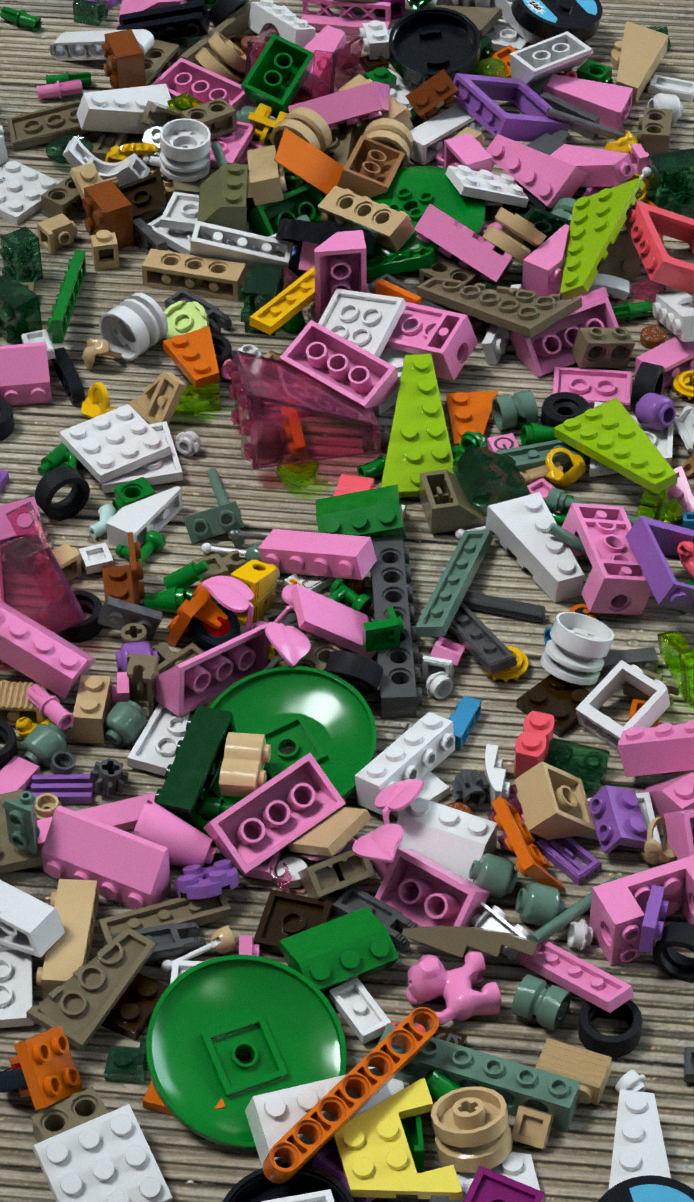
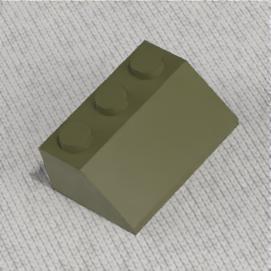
M223 164L200 185L197 221L247 231L248 164Z

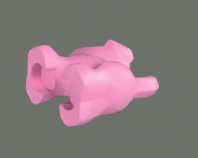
M477 949L471 950L464 955L465 964L460 968L446 970L437 956L426 954L422 955L419 961L408 970V987L405 994L410 1003L420 1005L439 996L443 997L446 1001V1009L442 1012H435L439 1019V1025H444L451 1020L465 1021L475 1015L499 1014L502 1001L496 982L487 983L481 989V992L472 989L473 985L484 982V977L480 971L486 969L484 957L481 951Z

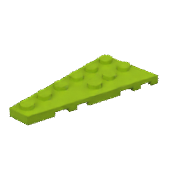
M641 177L610 189L605 188L599 193L588 197L584 196L574 201L560 290L564 300L588 293L599 272L597 270L599 262L606 259L608 245L614 244L627 219L626 211L629 207L634 206L637 200L635 197L637 191H642L645 185Z
M431 353L405 355L381 482V487L398 484L400 498L419 496L420 473L447 469L457 476L456 469L453 466L454 459Z
M617 397L595 408L588 409L585 413L575 418L567 419L564 423L553 428L555 438L655 494L678 483L677 473Z

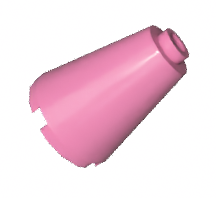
M147 800L136 823L134 835L167 847L169 865L186 867L192 864H200L202 868L205 864L211 865L217 847L212 846L213 839L157 803Z

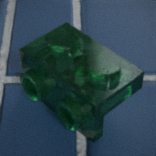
M552 738L549 743L548 755L544 762L580 778L585 792L599 791L606 778L610 752L600 748Z

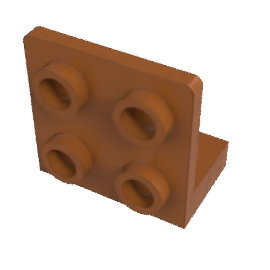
M128 532L130 565L102 567L105 601L110 596L140 605V599H144L145 596L144 582H138V580H143L144 578L142 561H136V559H141L140 542H134L133 532Z

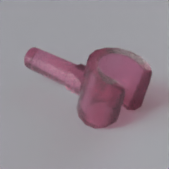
M283 863L285 872L281 876H276L275 870L271 866L270 874L275 884L279 885L282 892L290 893L288 883L292 877L287 864Z

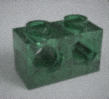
M26 226L1 236L0 255L3 259L4 268L2 269L4 279L7 282H36L43 279L39 238Z

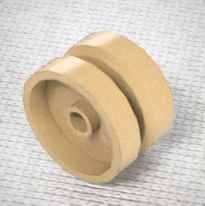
M215 32L208 40L210 47L214 51L202 47L195 55L198 62L205 69L236 83H239L241 80L235 70L246 74L254 65L235 43L219 32Z
M295 107L284 117L283 121L278 123L272 130L270 135L271 145H275L276 152L285 128L323 153L332 141L331 130L327 122L321 115L306 107Z
M390 118L377 119L368 124L363 136L404 152L405 156L398 170L407 168L413 150V136L410 130L403 123Z
M503 207L499 209L494 218L497 223L506 228L504 232L494 226H488L482 236L522 263L533 252L523 245L526 241L535 247H539L547 237L534 228V224L516 213L515 215Z
M481 1086L463 1087L441 1096L433 1105L431 1120L436 1135V1149L441 1163L445 1166L454 1165L455 1171L462 1173H477L479 1166L492 1169L503 1163L511 1154L513 1142L508 1125L507 1104L503 1096L495 1090Z

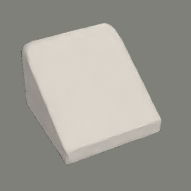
M423 655L422 679L427 680L431 674L443 671L452 680L455 671L452 660Z

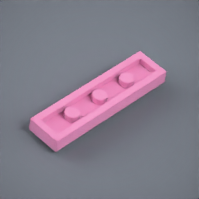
M546 940L539 945L538 951L534 956L523 952L518 953L521 965L609 1013L634 997L631 985Z

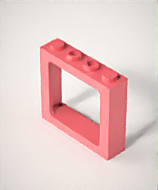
M636 200L634 206H631L625 213L627 215L625 226L650 280L694 294V264L669 256L658 235L659 233L687 242L694 255V219Z

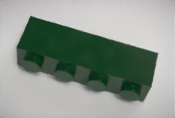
M197 706L194 715L190 716L187 720L186 734L183 740H179L177 743L174 762L169 764L166 769L164 785L162 789L159 788L156 792L155 803L193 827H196L221 767L228 732L236 731L232 712Z

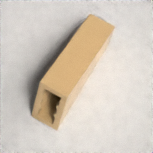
M627 21L625 23L616 85L633 88L632 104L636 105L667 52L669 35Z

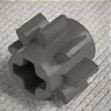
M110 758L103 760L101 763L96 761L94 770L91 771L89 782L96 783L94 791L108 797L117 792L122 793L124 784H127L129 776L128 772H122L123 763Z
M476 769L462 770L455 776L454 781H451L454 788L451 790L455 802L462 801L468 807L482 804L486 796L489 795L487 787L490 784L485 774L478 775Z

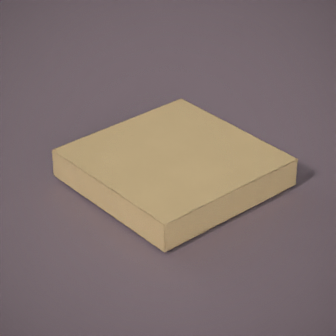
M340 807L290 842L288 847L291 852L333 857L370 821L371 816L367 809Z

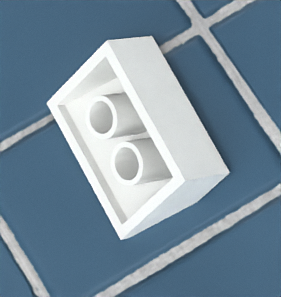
M568 31L510 53L511 78L521 79L530 86L534 82L551 78L553 74L568 71L575 66L581 65L593 53V49Z
M417 797L413 803L401 811L396 823L403 829V837L397 848L415 850L473 882V879L469 878V871L473 861H479L486 853L493 854L497 846L498 825L496 822L421 797Z

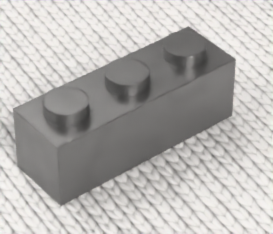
M655 647L610 651L606 657H603L605 663L601 672L603 678H605L623 660L630 666L636 665L639 668L657 673L658 657Z

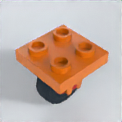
M203 582L193 592V598L190 601L186 599L176 611L177 615L167 627L171 631L165 641L173 647L187 633L190 634L197 646L205 651L240 635V622L236 614L221 604L215 603L211 593L201 586Z
M62 1025L50 1028L14 1044L17 1055L9 1058L11 1068L0 1072V1093L19 1089L21 1098L31 1095L35 1110L46 1108L83 1090L80 1083V1075L75 1068L69 1050V1041L64 1034Z

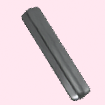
M467 591L462 601L469 609L539 623L543 622L546 612L545 607L541 605Z

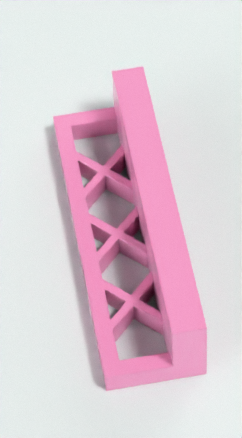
M303 0V15L301 19L308 21V24L316 28V31H321L329 25L344 31L345 34L359 35V28H362V23H369L374 20L385 22L387 30H390L391 3ZM308 3H315L321 9L318 12L308 11ZM338 5L343 11L333 13L329 7ZM360 7L365 13L355 15L351 9ZM375 9H385V17H377L373 11Z

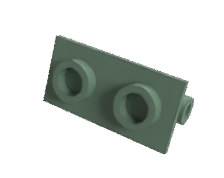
M236 501L183 517L191 543L229 532L231 529L236 530L244 527L241 518L242 514Z
M23 791L14 802L8 799L4 800L9 843L19 849H26L37 853L36 840L40 835V830L37 826L36 814L33 813L35 811L36 797L30 791Z

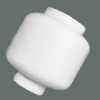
M657 93L648 102L647 108L673 110L671 125L676 123L678 118H681L683 115V105L676 95Z

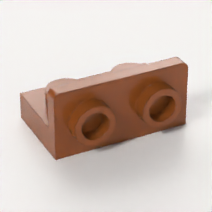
M443 69L407 94L406 98L421 120L424 118L429 120L438 114V108L444 104L449 106L458 99L457 95L460 92Z

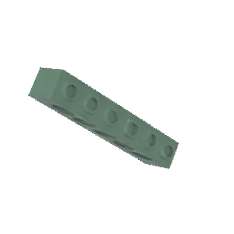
M387 1023L378 1044L397 1026ZM434 1037L393 1077L410 1084L424 1078L432 1069H435L438 1073H441L461 1087L481 1086L495 1090L503 1096L509 1115L516 1117L520 1105L554 1114L551 1128L567 1133L578 1108L579 1081ZM391 1045L396 1053L404 1054L401 1047Z

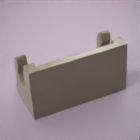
M148 100L140 123L148 126L163 127L167 122L181 119L182 111Z
M128 653L127 677L129 678L130 698L139 706L147 708L146 720H149L159 704L155 701L156 676L159 675L158 657Z

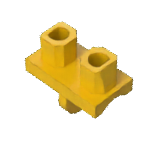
M260 103L254 113L250 112L248 119L250 124H255V127H257L254 135L259 136L260 144L265 146L268 140L271 141L270 135L272 130L278 123L283 121L288 113L280 111L277 120H271L269 117L272 108Z

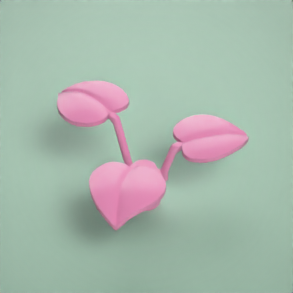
M215 576L202 583L201 586L206 588L228 610L233 612L248 610L247 622L244 626L246 631L266 623L264 621H257L252 624L254 606L250 601L253 599L254 594L242 581L230 576ZM295 584L287 585L283 588L281 596L288 606L274 622L267 623L264 629L271 644L291 668L305 657L311 648L310 641L304 633L296 627L284 626L283 623H280L290 611H295L291 593Z
M423 779L398 781L380 791L374 803L377 809H383L384 825L357 840L353 837L348 842L353 845L352 850L355 855L369 859L381 878H384L390 863L394 862L396 849L403 837L402 827L399 824H390L389 814L391 810L401 811L413 803L424 786ZM346 844L335 855L340 853L345 848ZM301 853L302 859L307 858L314 861L332 858L330 856Z

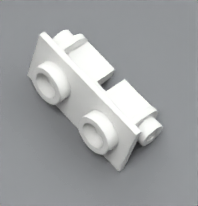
M686 406L679 417L675 416L673 423L676 427L675 430L685 444V448L692 453L694 445V407Z
M483 901L480 904L485 910L482 915L476 914L471 920L473 927L507 932L527 939L530 936L519 924L515 927L507 922L509 917L499 907L495 905L491 909ZM504 946L502 953L511 961H519L518 953L520 951Z

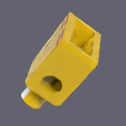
M250 560L232 572L230 577L245 583L254 594L253 599L250 601L254 606L253 624L259 621L260 617L274 603L280 571L273 564ZM248 610L234 612L240 624L245 625Z

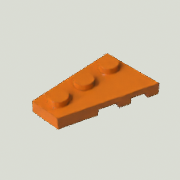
M210 326L183 335H176L163 341V350L196 389L220 381Z
M498 391L446 393V406L453 446L461 442L462 435L467 431L480 432L485 438L487 425L492 417V399L498 396Z
M502 796L491 802L496 812L494 820L507 835L504 840L511 852L516 854L518 858L515 863L519 871L525 877L531 876L538 883L555 887L559 893L563 892L565 888L561 881L555 879L547 872L551 865L546 856L542 855L540 850L532 844L535 842V838L528 831L518 810Z

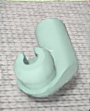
M111 504L101 506L98 510V513H100L99 522L88 527V532L93 539L107 533L106 522L117 513Z

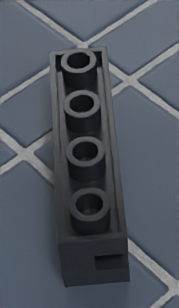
M204 0L122 14L119 17L121 26H117V30L145 29L153 35L154 40L169 42L208 35L211 17Z

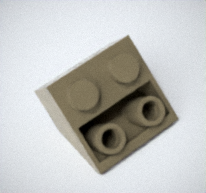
M447 469L420 473L419 499L431 534L485 526V519L473 486Z

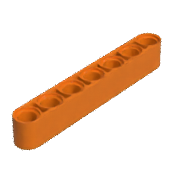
M418 1007L413 1010L274 1144L263 1162V1172L266 1178L278 1184L285 1183L291 1179L428 1044L439 1026V1019L436 1013L426 1007ZM414 1023L424 1026L426 1032L417 1030ZM391 1045L401 1047L404 1054L396 1053ZM368 1067H376L382 1076L373 1075ZM345 1089L354 1090L359 1098H351ZM322 1112L332 1113L336 1121H328L324 1118ZM298 1134L309 1136L313 1144H304L299 1139ZM274 1158H284L288 1162L289 1168L278 1166Z

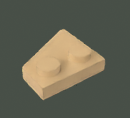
M163 371L153 384H149L143 390L144 394L138 400L133 399L130 401L129 405L150 424L167 421L169 425L187 385L173 373Z

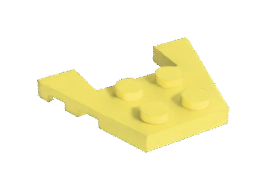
M425 1078L419 1079L353 1118L334 1135L335 1144L352 1197L397 1198V1195H417L418 1199H431L432 1196H449V1200L463 1199L462 1189L454 1165L417 1173L400 1119L432 1111L433 1101Z

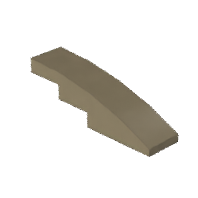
M439 925L403 929L401 934L461 958H464L470 947L499 957L502 955L504 946L534 956L540 945V942L511 933L466 926Z

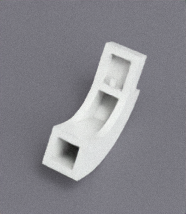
M76 137L69 141L62 154L74 167L94 163L103 180L117 177L119 187L148 176L151 170L135 153L125 160L116 163L102 161L96 158Z

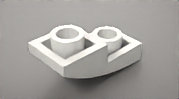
M598 273L588 291L591 292L604 287L609 297L614 299L620 298L625 301L629 294V281L620 277Z
M487 744L484 774L490 784L487 787L489 792L487 798L493 808L491 802L502 796L507 801L509 800L511 783L505 782L506 769H502L503 759L498 758V746Z

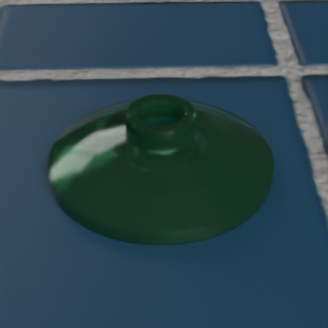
M65 135L51 140L46 146V154L54 162L70 164L62 155L70 140L76 137L91 153L93 145L85 137Z

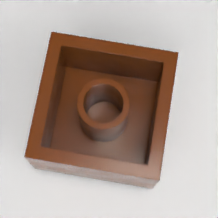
M132 29L104 34L105 43L102 44V51L107 59V63L104 64V72L106 77H110L111 88L121 89L146 86L144 53Z
M111 180L85 187V198L82 199V203L86 211L84 224L88 233L96 235L99 230L115 232L118 250L135 245L132 204Z

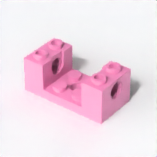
M406 302L407 305L383 352L388 347L414 354L431 353L436 377L455 381L478 344L468 316L466 314ZM417 325V327H416L415 329H413V330H407V329L413 328V327H415V326Z
M572 503L562 528L580 538L592 565V570L581 592L589 612L642 615L652 591L625 537L632 526L624 508L621 506ZM568 545L574 557L585 555Z
M694 855L592 888L589 927L592 928L593 936L611 966L622 962L627 963L641 956V951H639L640 934L652 885L665 887L663 900L669 901L667 916L681 910L689 924L694 925Z

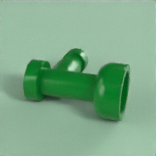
M149 530L143 538L144 545L141 548V559H136V561H142L143 567L145 566V560L152 552H159L166 545L164 537L154 530ZM119 544L115 550L116 555L129 558V548Z
M337 578L330 587V592L332 593L326 596L336 602L344 598L352 604V609L363 614L366 613L373 602V598L369 595H358L345 585V581L341 578Z

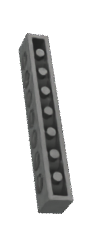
M403 536L371 537L377 561L370 569L374 621L387 619V608L393 607L396 616H401L404 625V633L400 634V646L376 651L377 663L383 667V674L379 683L381 719L417 717V705H422V688H416V684H420V667H414V663H418V646H412V643L417 642L415 626L410 625V623H415L414 606H409V603H413L412 586H407V584L411 583V567H405V564H409V547L404 548Z

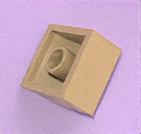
M541 761L514 779L518 791L517 798L521 803L524 814V823L532 834L551 840L591 834L596 831L580 778Z

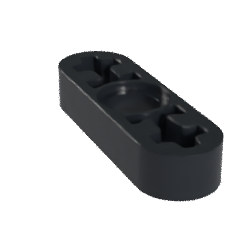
M64 347L54 349L55 358L51 359L52 364L70 402L75 403L85 400L81 379Z

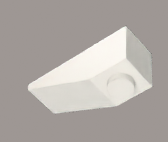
M176 486L122 507L106 522L108 544L115 547L119 544L128 547L127 533L133 532L134 542H140L141 549L144 545L143 538L149 530L159 532L183 509L182 488Z

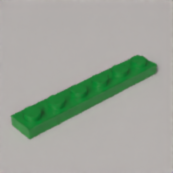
M75 250L73 258L69 259L68 271L64 272V282L60 284V294L56 295V306H52V318H48L47 323L48 333H52V343H63L86 276V256L83 250Z

